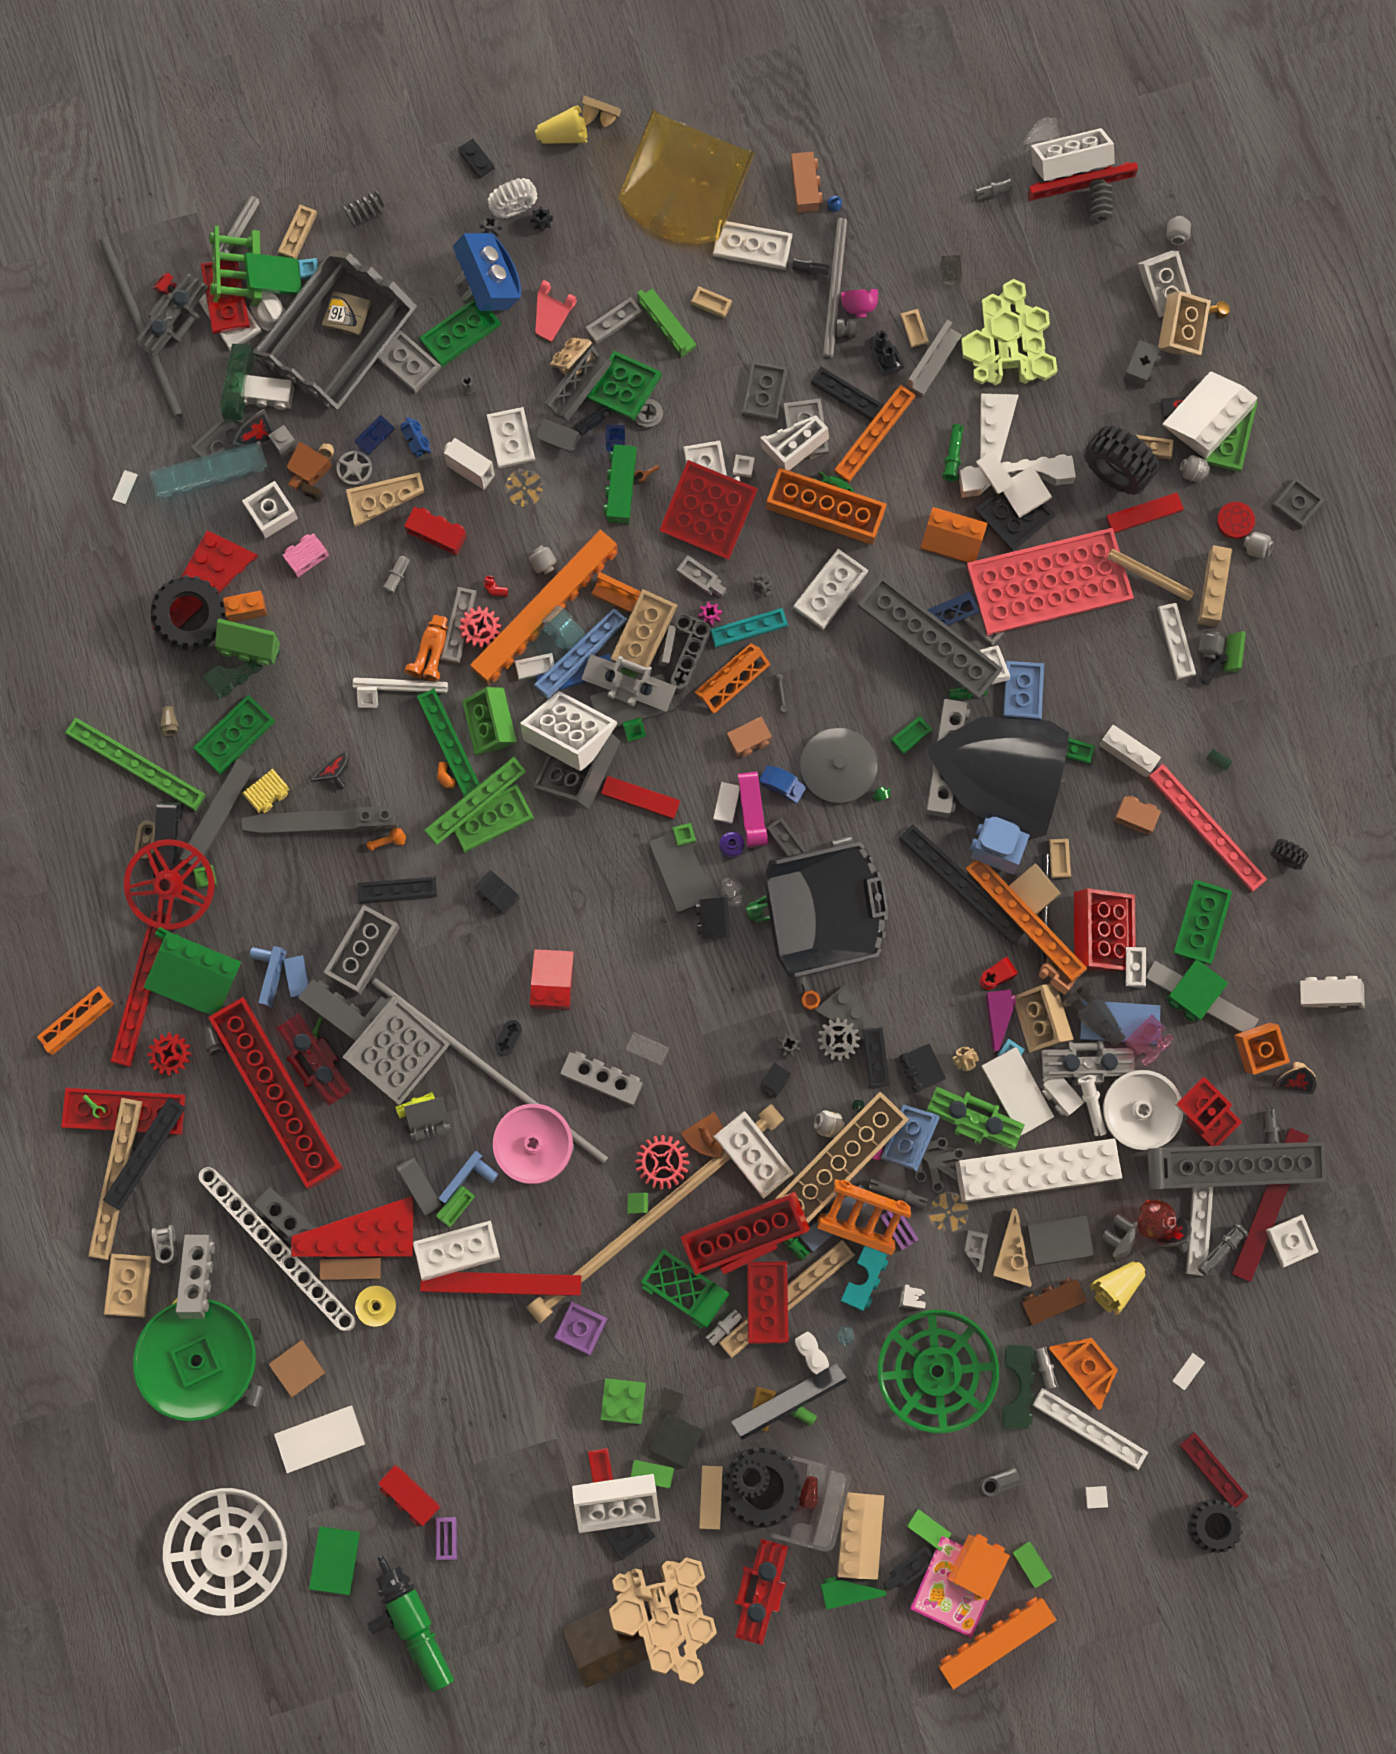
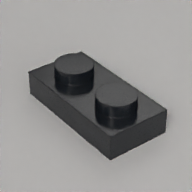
M473 138L458 148V152L479 179L495 169L494 164Z

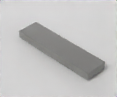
M461 587L457 589L441 655L442 661L456 664L461 662L466 637L461 638V633L464 631L459 630V626L463 625L460 623L461 618L465 619L464 613L470 614V608L474 607L477 595L476 590Z

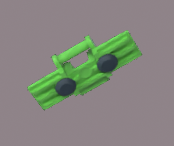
M936 1087L926 1111L938 1115L940 1119L957 1125L953 1134L968 1136L974 1139V1143L978 1145L984 1137L1015 1150L1025 1126L1023 1123L998 1113L1000 1106L997 1104L994 1106L971 1096L969 1092H966L964 1098L939 1087ZM967 1102L991 1112L990 1118L966 1108Z

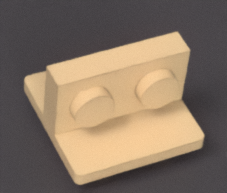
M581 338L569 339L565 343L563 350L553 356V361L550 365L559 368L566 375L592 342ZM592 353L587 357V363H590L595 357ZM582 368L577 370L576 378L581 374Z

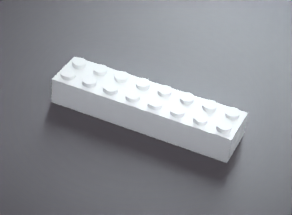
M1115 1139L959 1160L955 1163L962 1203L1117 1181L1122 1178Z

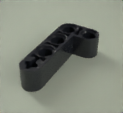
M161 801L157 803L154 842L167 839L178 840V824L183 816L182 802ZM165 845L156 847L169 870H173L176 867L177 846ZM154 851V859L161 872L164 868Z

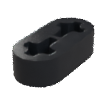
M509 1020L504 1025L495 1043V1049L499 1055L508 1056L513 1051L522 1032V1027L518 1021ZM515 1024L518 1032H513L511 1037H509L510 1030L508 1027H512ZM506 1039H508L507 1046L509 1049L501 1052L499 1044H504Z

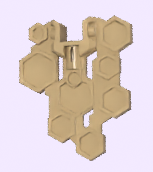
M685 1558L681 1563L666 1561L660 1570L663 1582L650 1586L645 1585L642 1570L634 1568L625 1575L619 1573L612 1580L614 1592L620 1593L616 1597L617 1603L609 1609L613 1631L631 1637L638 1632L639 1636L644 1639L651 1671L666 1675L672 1670L678 1675L680 1682L694 1685L704 1674L701 1662L697 1659L696 1650L702 1645H706L717 1634L713 1618L703 1615L701 1598L696 1588L705 1579L701 1562L690 1558ZM676 1589L678 1597L675 1599L679 1615L672 1612L669 1596ZM644 1601L649 1604L652 1616L650 1621H648ZM686 1640V1644L683 1647L685 1656L681 1657L678 1646Z

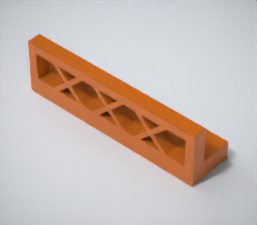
M599 572L597 576L598 582L592 591V596L631 614L641 591Z
M750 643L694 693L705 702L709 710L714 714L771 664L761 649ZM760 657L763 664L758 668H753L754 661ZM744 670L748 671L747 677L744 680H739L740 673ZM734 683L733 690L729 693L725 692L726 685ZM715 695H720L718 703L713 706L709 700Z
M98 986L39 1034L37 1038L44 1045L45 1050L54 1055L110 1009L114 1003L102 988ZM100 993L103 998L92 1005L93 997ZM79 1008H88V1010L85 1013H83L79 1018H76L77 1010ZM73 1020L63 1031L61 1030L62 1022ZM49 1033H57V1036L48 1043L44 1039Z

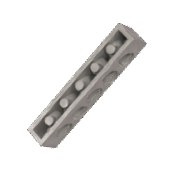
M944 699L937 741L963 727L965 720L968 721L970 709H967V702ZM955 718L959 724L952 725L949 720ZM933 763L926 814L949 818L951 812L954 813L956 801H953L952 791L941 778V774ZM945 792L948 798L940 799L938 793Z

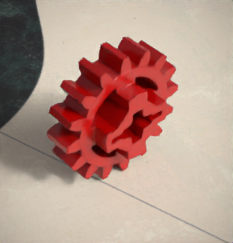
M169 1032L167 1037L160 1034L159 1041L155 1038L153 1039L155 1045H149L152 1052L147 1053V1056L152 1057L149 1064H155L153 1067L155 1071L160 1069L159 1073L161 1075H164L167 1071V1075L172 1076L173 1071L178 1075L180 1068L186 1070L184 1064L190 1063L187 1056H192V1053L187 1051L191 1047L189 1044H185V1038L180 1039L178 1034H175L173 1037ZM169 1042L168 1045L161 1047L164 1043ZM178 1045H180L182 1049V1055L178 1052ZM167 1052H169V1053L172 1052V1053H173V1056H172V1057H171V1056L167 1057V1056H166V1053H167ZM157 1054L161 1057V1064L158 1062ZM179 1062V1063L176 1064L175 1066H172V1067H171V1065H172L173 1063Z

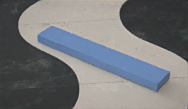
M613 608L534 684V688L549 699L589 660L591 654L595 655L627 624L628 619Z

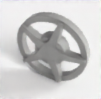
M350 451L342 455L338 460L337 473L344 483L352 486L361 485L370 478L372 464L366 454L359 451ZM354 455L352 461H343L346 457ZM358 455L365 458L368 463L361 464L357 461ZM341 464L347 467V472L344 476L340 473ZM369 467L368 474L362 479L360 475L362 469ZM350 475L357 476L360 481L352 482L346 480V478Z

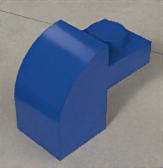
M767 765L759 779V783L768 790L780 793L796 804L806 789L797 780L796 776L775 766Z

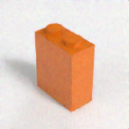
M969 1534L947 1579L988 1601L1010 1555L1004 1553V1547L996 1543L993 1546L986 1543L988 1539L982 1535L976 1534V1536Z

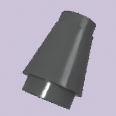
M213 1025L206 1026L203 1029L206 1052H209L210 1056L223 1053L225 1046Z

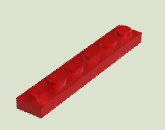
M1125 162L1116 167L1108 166L1099 171L1090 170L1085 174H1073L1067 178H1056L1046 183L1038 182L1029 187L1027 195L1029 201L1089 188V184L1094 180H1104L1107 183L1133 178L1138 171L1137 162Z

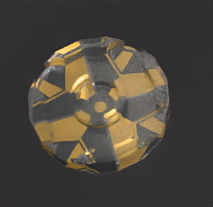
M519 469L508 477L506 493L514 504L530 506L541 498L543 483L535 471Z
M945 1192L939 1194L932 1201L929 1207V1217L937 1229L943 1232H954L960 1230L966 1224L969 1218V1208L967 1202L962 1203L961 1196L954 1192Z

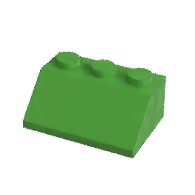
M218 619L215 647L219 654L226 657H231V655L238 656L243 661L255 660L258 664L264 666L275 664L280 646L275 632Z
M486 687L462 700L475 755L505 749L517 742L504 688Z

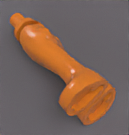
M433 615L432 621L428 623L423 634L416 661L407 664L404 672L418 679H422L423 676L426 681H439L440 673L437 669L448 629L446 626L448 619L446 617ZM430 650H432L431 657H430V660H429V662H428L427 668H426L425 671H424V666H425V662H426V659H427L428 652H429Z

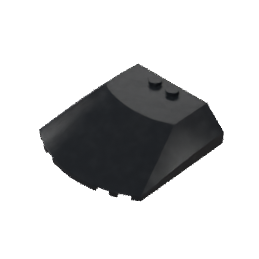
M861 841L769 860L763 880L776 957L788 977H798L880 956L882 940L886 937V932H884L885 921L888 920L887 895L880 871H877L874 864L875 860L872 855L868 854Z

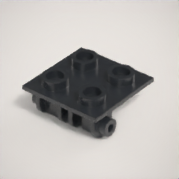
M930 1043L894 1059L910 1095L946 1080Z

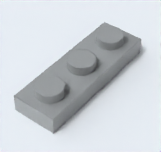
M630 297L588 325L586 331L594 342L598 344L640 316L642 310L633 298Z

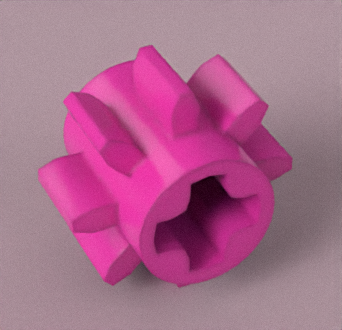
M708 602L707 606L700 607L703 613L698 614V617L700 619L703 618V621L713 627V623H720L718 616L722 615V610H717V603L710 605V602ZM711 612L714 613V616H713V615H710L709 617L707 616V613H708V614H710Z

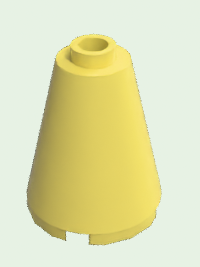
M578 105L539 124L538 129L535 130L537 140H541L542 144L586 143V138H588L584 118L579 116V113L582 112Z
M1131 1261L1093 1281L1090 1284V1290L1094 1289L1096 1293L1094 1295L1095 1300L1107 1312L1114 1311V1315H1118L1144 1279L1145 1268L1139 1262Z

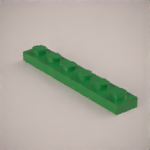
M433 688L418 695L417 699L465 797L480 783Z

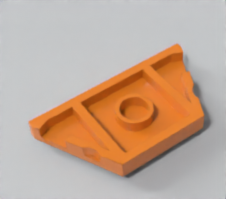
M1093 1338L1050 1346L1048 1348L1095 1408L1100 1410L1118 1369Z

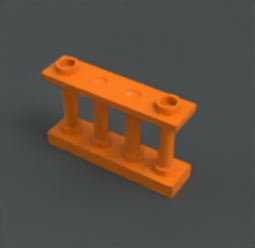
M835 1179L834 1191L838 1192L829 1214H819L817 1219L818 1229L893 1255L895 1239H892V1236L901 1216L910 1218V1206L903 1201H895L856 1187L846 1180L840 1181ZM845 1196L857 1199L847 1221L836 1218ZM864 1202L874 1205L875 1208L867 1226L864 1228L856 1226L855 1222ZM885 1209L894 1214L885 1234L881 1235L873 1230L882 1210Z

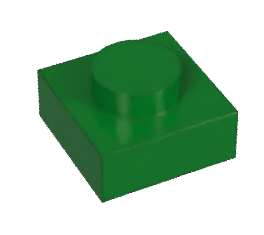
M641 717L623 722L628 742L646 737Z

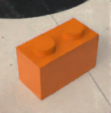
M261 590L223 598L226 617L231 622L267 616L265 599Z

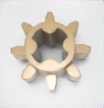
M966 1046L959 1048L956 1051L957 1056L953 1057L957 1068L963 1071L974 1069L976 1066L975 1062L979 1061L974 1048L970 1049Z

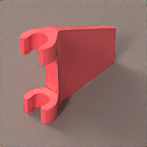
M543 280L537 296L535 333L552 342L577 300H575V296L569 294L563 304L547 295L551 289L550 283Z

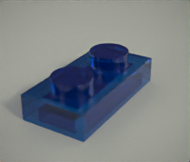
M380 415L355 440V444L366 454L370 455L395 428Z

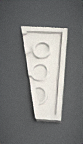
M981 394L980 458L993 451L999 461H1001L1018 395Z

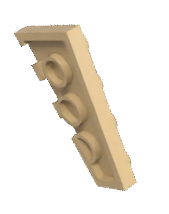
M420 472L347 489L346 492L354 526L357 527L424 493Z

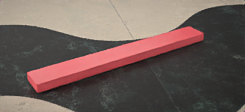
M1164 764L1147 777L1251 893L1267 880Z

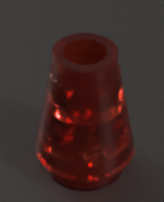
M813 1476L806 1477L799 1497L800 1506L813 1509L818 1504V1478Z

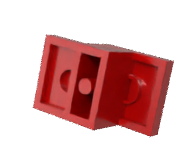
M1202 1077L1175 1104L1188 1117L1185 1123L1208 1146L1220 1145L1242 1123L1229 1109L1232 1104L1205 1077Z

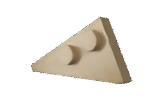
M1012 1208L993 1276L1031 1287L1020 1219L1017 1209Z

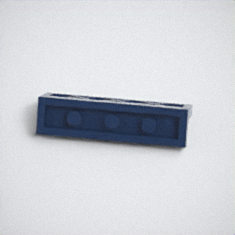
M970 591L927 609V611L947 626L979 613ZM969 604L973 609L968 613L960 610V608ZM950 612L956 613L954 619L942 618L943 615Z

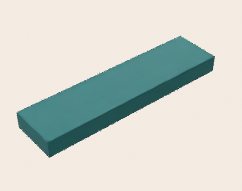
M783 608L710 629V634L716 649L787 628L788 623Z

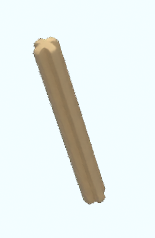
M1115 549L1109 552L1107 558L1187 601L1193 597L1194 592L1189 588Z

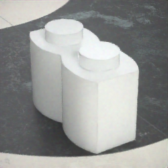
M807 1331L794 1339L796 1349L805 1357L806 1365L812 1373L816 1375L829 1367L826 1355L818 1349L817 1341L810 1332Z

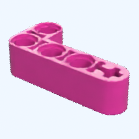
M757 771L739 773L738 783L747 849L767 846L768 839L764 825Z

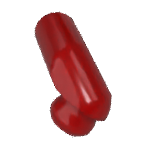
M492 576L484 578V588L490 595L508 597V587H498Z

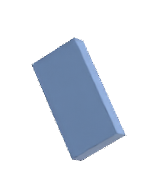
M303 955L283 959L291 998L299 997L309 985Z

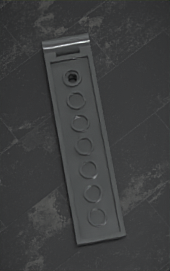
M1322 1141L1147 1148L1149 1189L1326 1182L1325 1142ZM1186 1163L1187 1169L1184 1171L1182 1167Z

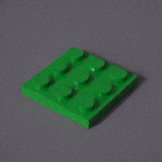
M613 351L609 357L612 364L587 395L586 399L634 421L662 377V373L619 352Z

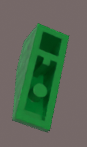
M835 1576L824 1578V1583H820L826 1610L887 1596L885 1590L842 1579L836 1580Z

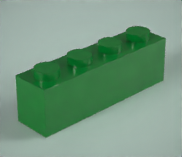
M614 444L613 451L609 453V462H612V468H608L607 480H610V487L606 486L605 498H608V504H604L603 516H606L609 523H630L637 446Z

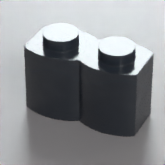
M491 870L474 886L477 891L475 894L482 901L485 899L491 903L489 907L497 914L501 912L505 915L520 899L519 895Z

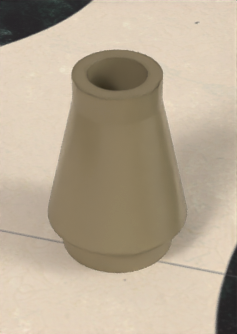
M165 706L162 708L160 731H162L164 736H174L179 730L174 708L172 706Z

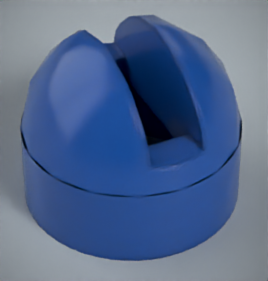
M836 195L831 196L827 202L828 209L832 212H838L842 207L841 198Z

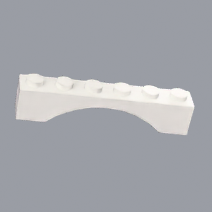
M1064 454L1049 459L1048 457H1040L1033 461L1023 459L1018 461V463L1002 462L1010 477H1014L1032 465L1041 480L1047 481L1054 486L1073 484L1076 478L1073 458ZM968 466L959 472L962 498L979 496L991 486L988 478H985L979 467Z

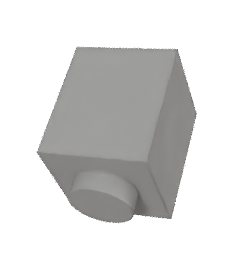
M285 425L268 435L272 445L282 458L297 447L295 439Z

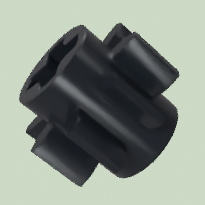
M540 207L536 211L532 210L534 217H530V223H534V229L538 228L543 232L544 229L551 228L550 222L553 221V216L549 215V209L545 210Z

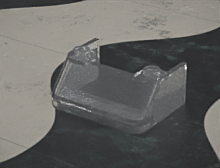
M789 1455L791 1460L808 1464L806 1470L807 1478L811 1482L820 1485L810 1525L804 1523L796 1524L791 1530L790 1537L770 1532L769 1536L824 1552L830 1551L836 1543L851 1482L850 1474L841 1468Z

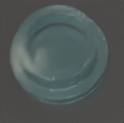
M843 1325L840 1327V1331H838V1338L845 1346L854 1342V1333L850 1326L846 1327Z

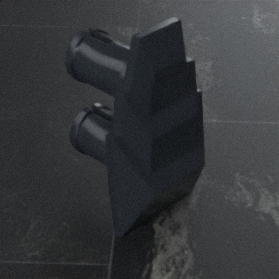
M880 330V334L877 332L875 336L871 337V351L873 354L871 356L883 376L903 369L904 365L896 346H893L890 340H887V333L884 330Z

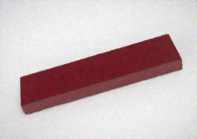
M1195 1432L1179 1444V1447L1225 1502L1237 1508L1249 1497Z

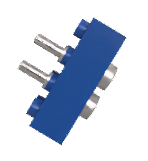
M464 233L452 246L455 251V257L462 268V274L455 283L460 286L467 280L469 284V290L462 296V300L467 302L473 295L476 306L480 311L509 310L521 297L519 276L509 254L493 233Z

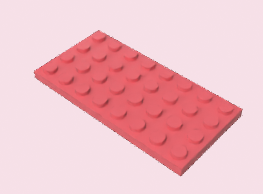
M1113 528L967 563L966 567L986 635L989 636L1132 601L1134 596L1125 568L1107 558L1112 549L1120 552Z

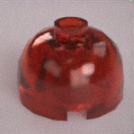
M1150 1199L1145 1201L1139 1210L1142 1211L1141 1218H1137L1138 1229L1141 1235L1154 1240H1162L1170 1236L1174 1232L1177 1222L1176 1212L1173 1207L1162 1200Z

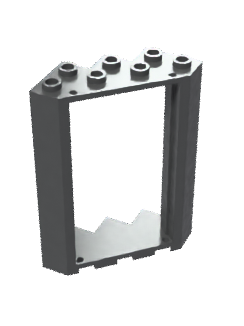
M332 250L259 343L253 354L257 357L256 361L260 365L268 367L277 373L281 379L292 381L293 385L298 387L302 393L318 400L326 409L338 410L417 305L394 281L383 279L371 266L362 265L350 252ZM346 272L392 303L325 391H323L315 382L306 381L294 368L284 366L277 358L342 274Z

